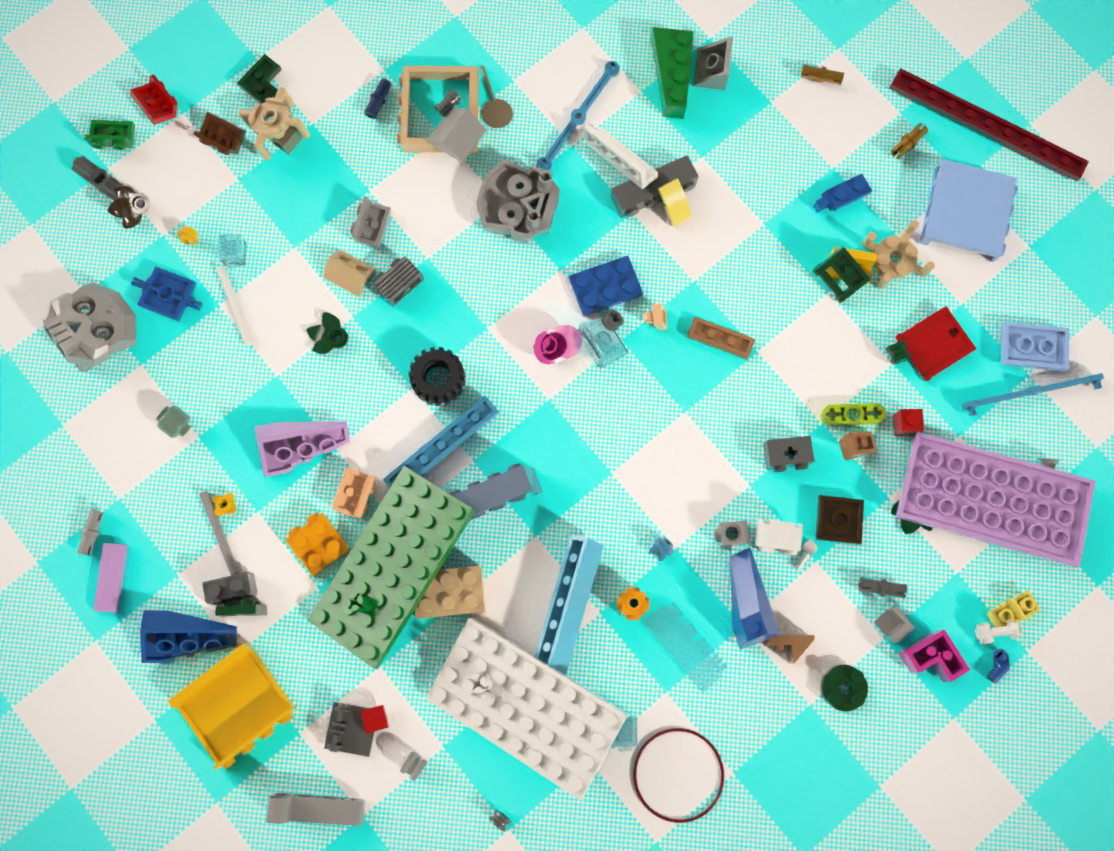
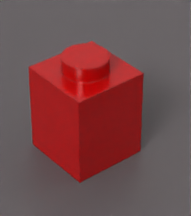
M900 409L894 413V436H914L916 432H923V409Z

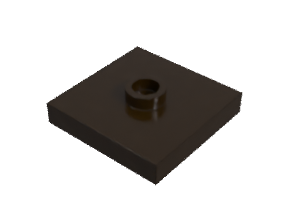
M819 495L815 540L861 545L864 500Z

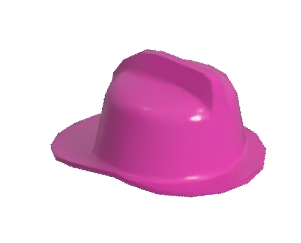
M562 325L543 331L536 337L533 345L536 359L546 365L569 359L580 350L582 336L579 330L570 325Z

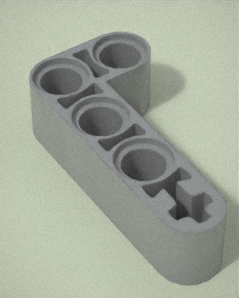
M275 793L268 796L266 823L285 824L295 821L359 826L363 825L365 799Z

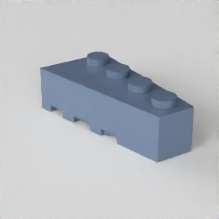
M517 463L509 466L508 471L505 473H493L487 477L488 480L482 483L475 481L467 485L468 489L463 491L458 489L449 494L476 510L471 518L473 520L486 515V510L492 512L502 509L506 506L505 502L507 501L509 503L520 502L526 499L525 494L533 492L537 495L543 493L534 468Z

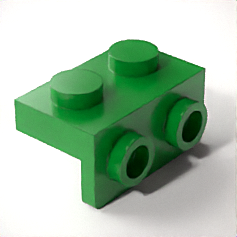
M91 120L89 134H84V140L95 149L110 147L116 150H125V148H133L135 124L133 121Z

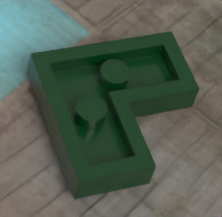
M264 54L237 84L243 91L262 104L266 102L265 99L275 98L278 89L270 84V82L282 69L279 64Z
M240 600V605H237V602H223V606H216L215 616L267 615V606L260 605V601Z

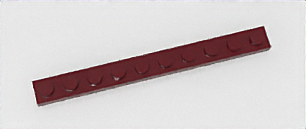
M902 68L899 69L889 89L1075 181L1081 179L1089 163L1088 160Z

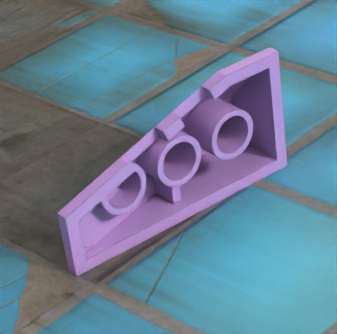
M347 421L276 422L254 426L264 477L287 473L293 470L294 466L302 462L308 463L312 461L313 457L321 453H328L350 442Z

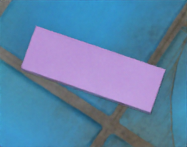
M103 543L93 611L119 613L128 545Z

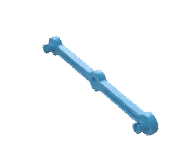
M609 61L605 64L604 74L579 109L572 111L570 122L545 157L537 160V168L551 170L552 161L575 128L585 123L586 113L609 80L619 74L620 66L617 62ZM577 114L582 116L580 119L575 118Z
M1103 373L1045 386H1033L1022 391L972 400L961 404L962 410H968L969 416L977 415L975 408L978 406L1086 383L1093 384L1094 390L1103 388L1101 381L1105 378Z

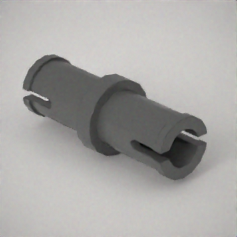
M860 577L859 579L861 582L858 583V591L876 593L881 597L885 595L904 599L906 597L904 593H907V584L887 582L883 578L874 580Z

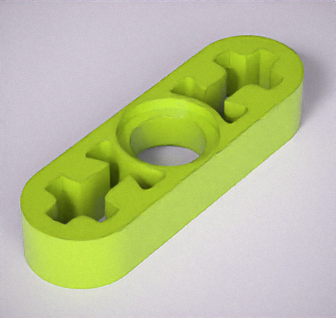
M878 403L828 405L820 413L822 423L827 426L876 425L883 421L886 416L885 408ZM849 409H854L858 412L859 417L857 420L848 418L847 412ZM873 409H875L876 413H879L876 419H874L873 415L864 417V413H870ZM830 410L832 414H840L842 412V416H836L833 420L830 417H826V414Z

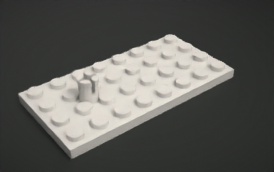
M469 618L425 698L579 800L584 798L628 716L626 712L474 618Z

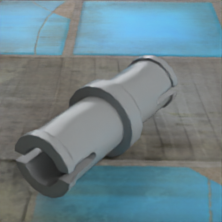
M93 509L89 510L85 528L81 529L83 534L76 553L82 555H92L96 537L100 535L98 530L105 512Z

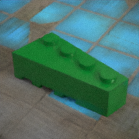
M652 27L651 46L653 48L663 117L684 119L687 107L694 31Z

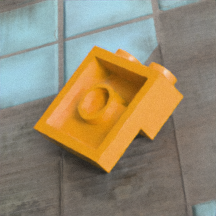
M317 512L306 519L308 523L303 527L296 526L288 532L289 537L285 539L313 577L351 551L326 514H318Z

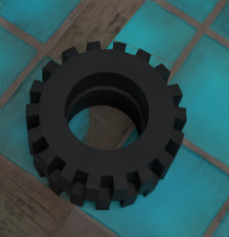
M430 347L429 352H426L424 349L421 351L422 355L420 357L416 355L414 357L415 362L410 364L411 371H409L408 375L410 384L419 399L426 401L427 404L432 405V403H435L436 406H441V403H445V405L450 404L449 401L451 399L455 401L457 395H461L463 392L462 387L466 383L462 362L449 349L445 351L443 347H439L438 350H435L434 347ZM434 367H444L449 370L450 377L444 385L432 387L425 382V376L429 370Z

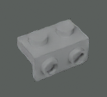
M364 197L363 202H360L357 208V220L352 223L350 230L355 243L380 249L392 213L391 207L372 203L368 197Z

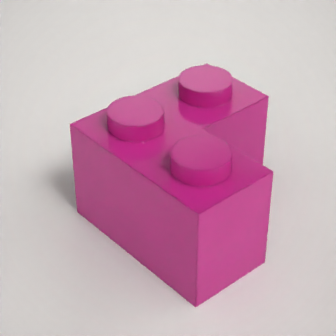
M945 629L934 630L898 652L910 673H920L933 666L943 682H952L970 671V668Z

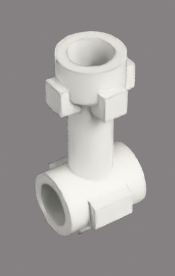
M1008 621V626L991 628L990 623H981L976 625L975 633L977 639L980 640V644H988L994 642L993 637L1010 635L1011 639H1017L1018 636H1022V627L1020 622L1015 623L1014 621Z

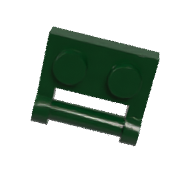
M844 246L812 270L835 294V299L838 303L845 301L871 280ZM829 267H832L848 286L845 290H842L826 270Z

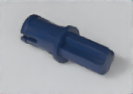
M381 79L375 92L371 93V99L363 112L367 117L376 119L382 104H385V98L392 86L389 80Z

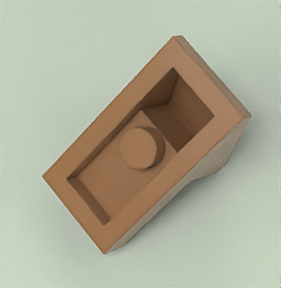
M871 431L848 433L843 435V439L839 440L844 460H851L878 452Z
M775 636L765 640V646H772V650H786L785 645H788L789 664H794L815 640V636Z

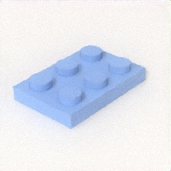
M1003 322L1001 324L1000 365L1066 372L1069 370L1070 328Z

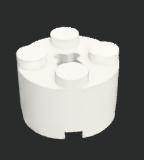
M763 519L757 520L755 546H758V551L774 553L775 549H781L780 553L797 556L798 551H801L803 524L797 523L796 526V523L765 520V524H763Z

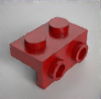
M154 74L149 76L148 84L130 89V96L153 125L176 118L177 101L166 90L163 82L159 81Z

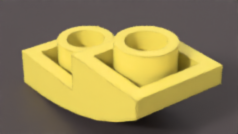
M674 179L657 188L673 227L692 217L679 179Z
M1028 589L986 612L994 627L1008 626V621H1014L1015 623L1023 621L1041 609Z

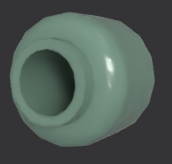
M166 406L156 418L158 421L157 428L170 438H176L178 435L183 437L191 428L188 425L190 416L177 406H171L170 408Z

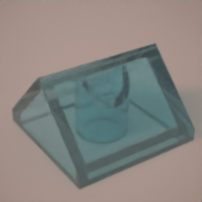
M602 318L584 322L578 326L582 342L600 370L629 353L617 333L604 327Z

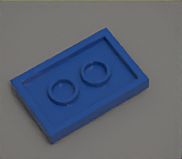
M628 255L568 276L583 317L643 296L642 288Z

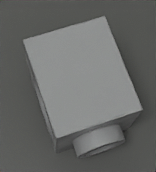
M747 520L719 523L717 529H714L715 541L719 542L720 547L747 545L750 543ZM728 528L736 532L735 540L727 538L726 530Z

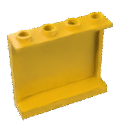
M243 643L168 700L172 709L177 708L215 762L214 770L222 767L224 770L229 768L236 762V756L241 752L245 755L255 748L254 742L260 738L262 740L268 738L275 732L273 730L275 726L279 723L284 725L294 717L292 713L297 710L250 643Z

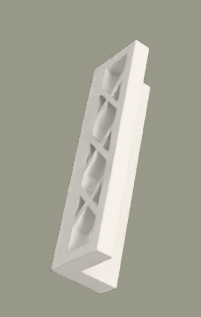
M590 124L584 126L586 144L642 190L658 178V172L605 129L600 127L596 130Z

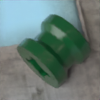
M900 341L885 348L886 353L891 357V365L899 364L912 358L911 353L907 351L906 341Z

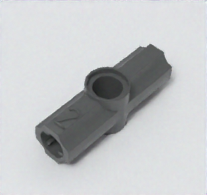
M85 156L77 157L72 162V171L93 185L100 193L105 194L113 201L117 199L114 188L123 186V184Z

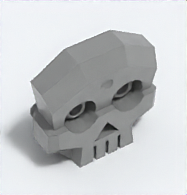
M503 159L484 175L476 201L483 230L493 234L510 235L511 240L527 243L537 235L549 234L560 194L559 187L552 180V173L533 166L526 169ZM517 185H522L523 188H522V189H517L516 186H517ZM510 213L515 215L513 218L507 217Z
M92 282L83 285L73 294L64 293L50 301L48 316L43 320V330L68 363L76 364L79 371L87 372L91 367L109 360L110 354L136 346V314L118 291ZM83 309L88 310L87 312H81ZM100 334H106L107 336H106V337H100L99 335H100Z

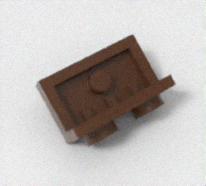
M207 112L201 130L194 131L193 135L200 138V143L207 146L213 145L217 147L218 152L229 155L230 153H239L247 130L212 112Z

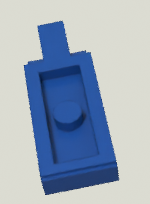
M861 173L821 194L822 198L816 200L813 207L816 212L826 208L830 211H836L871 194L872 189Z

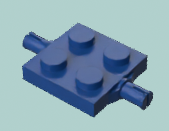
M155 266L151 276L146 281L134 277V281H131L132 286L142 289V295L137 303L139 307L177 322L180 321L187 307L200 311V307L203 305L202 302L191 299L197 285L195 281Z

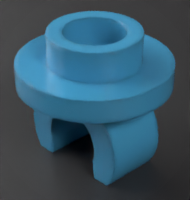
M657 537L654 540L655 544L649 550L650 554L654 550L661 552V556L658 559L659 562L663 561L667 555L671 556L674 553L673 544L666 537Z

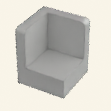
M896 606L889 607L874 621V624L891 643H899L915 628Z

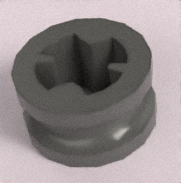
M613 309L609 310L602 317V324L610 331H616L624 322L622 315Z
M495 809V815L490 816L488 819L498 829L505 832L506 825H510L512 821L500 810Z

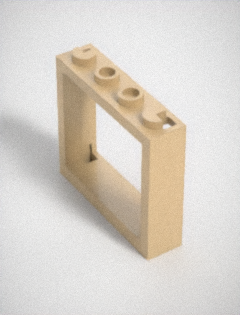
M403 66V74H399V85L402 87V93H399L398 101L399 106H402V111L398 112V125H401V132H397V143L401 144L403 152L444 153L428 143L427 140L429 138L408 137L410 80H469V111L478 120V66ZM478 143L471 153H478Z

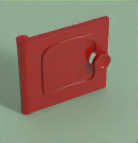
M947 306L905 332L897 334L895 337L898 342H907V351L912 355L910 360L925 381H930L933 376L977 349Z

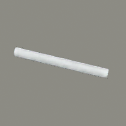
M224 266L218 267L216 270L245 346H250L253 344V340Z

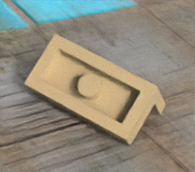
M339 249L329 256L323 277L359 297L362 295L366 281L374 276L376 269Z

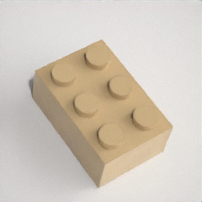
M471 566L440 569L416 607L415 618L427 619L486 613L482 567Z

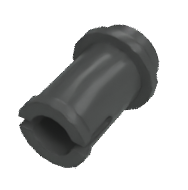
M454 90L448 91L447 96L434 108L436 111H440L439 114L442 117H445L451 108L460 104L461 97Z

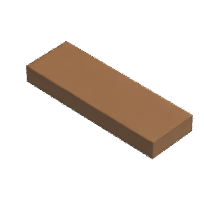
M694 317L687 335L688 339L748 360L755 339L698 317Z

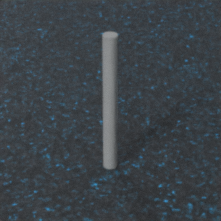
M208 491L201 492L199 494L229 573L230 575L238 574L240 572L218 516L214 513L215 508Z

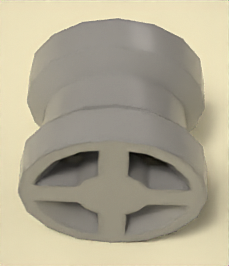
M412 751L399 772L402 774L407 773L410 775L411 780L415 782L428 761L418 758L417 754Z

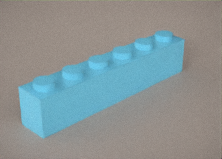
M572 534L535 657L564 675L568 671L604 547L603 544L590 538Z

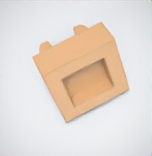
M661 303L653 304V312L643 313L644 322H647V325H654L659 331L667 330L666 308Z

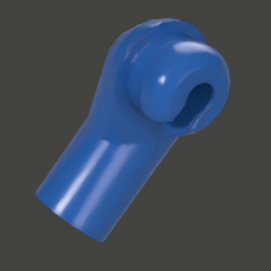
M997 649L993 654L994 669L987 675V678L994 684L1010 669L1009 655L1004 649Z

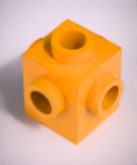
M627 587L626 592H621L620 597H617V611H621V616H626V620H640V616H644L645 611H649V597H645V592H640L639 587ZM631 599L637 600V607L633 608L630 606L629 602Z

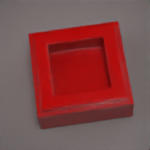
M384 704L360 711L366 734L389 728Z

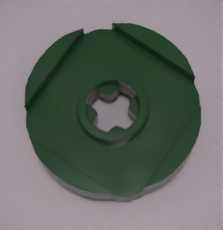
M835 665L823 675L820 682V691L824 700L832 708L848 712L863 706L868 694V684L862 671L850 665ZM843 681H846V684L850 687L845 695H843V691L838 689V686L842 685Z

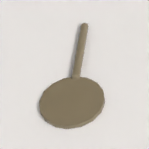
M481 65L480 68L491 101L483 108V120L492 128H503L512 121V107L504 100L495 99L485 67Z

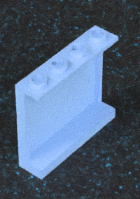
M942 159L935 167L919 244L927 246L933 241L991 256L990 262L996 261L1000 256L1004 255L1006 250L1004 240L1010 230L1008 220L1014 210L1012 200L1018 191V186H1016L1017 177Z

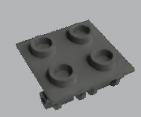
M333 702L324 749H328L331 752L339 751L370 757L374 732L365 733L360 712L369 708Z

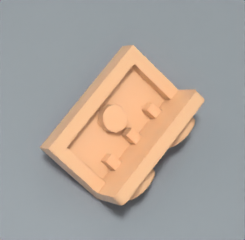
M345 467L330 510L360 519L362 515L364 516L368 509V496L373 493L376 482H374L375 476Z

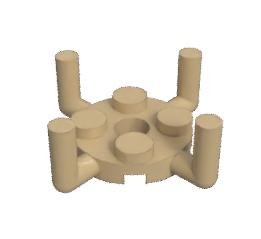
M284 87L278 89L275 98L265 99L266 102L261 105L259 103L256 104L252 110H239V115L243 121L258 135L254 147L264 160L271 158V154L263 145L265 140L282 138L289 126L296 127L304 139L310 137V132L300 119L292 118L293 114L289 107L294 106V101ZM274 115V118L272 120L266 121L267 118Z
M917 220L911 221L901 237L889 236L878 245L873 242L876 239V234L870 232L863 240V247L877 253L875 265L877 271L881 274L877 283L879 289L885 288L892 279L905 277L911 272L925 277L935 268V264L932 261H929L924 267L917 264L918 249L909 242L912 233L919 226ZM890 254H897L900 257V262H893L890 259Z

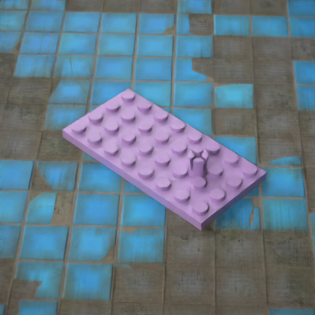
M916 432L896 517L1078 568L1081 563L1096 480Z

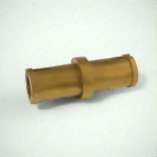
M804 64L800 77L818 80V83L828 82L841 86L845 72L829 70L825 66L819 68Z
M918 123L910 133L904 134L901 141L891 149V155L895 157L899 154L896 159L900 160L910 149H914L918 141L928 133L926 125L923 126V123Z

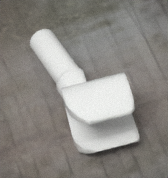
M811 539L801 546L806 553L803 554L795 567L798 570L802 568L806 560L817 550V545Z

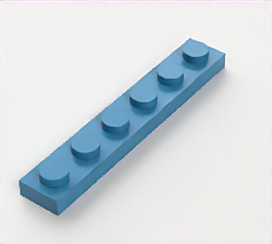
M484 395L382 480L390 488L403 466L423 477L498 415L499 411Z

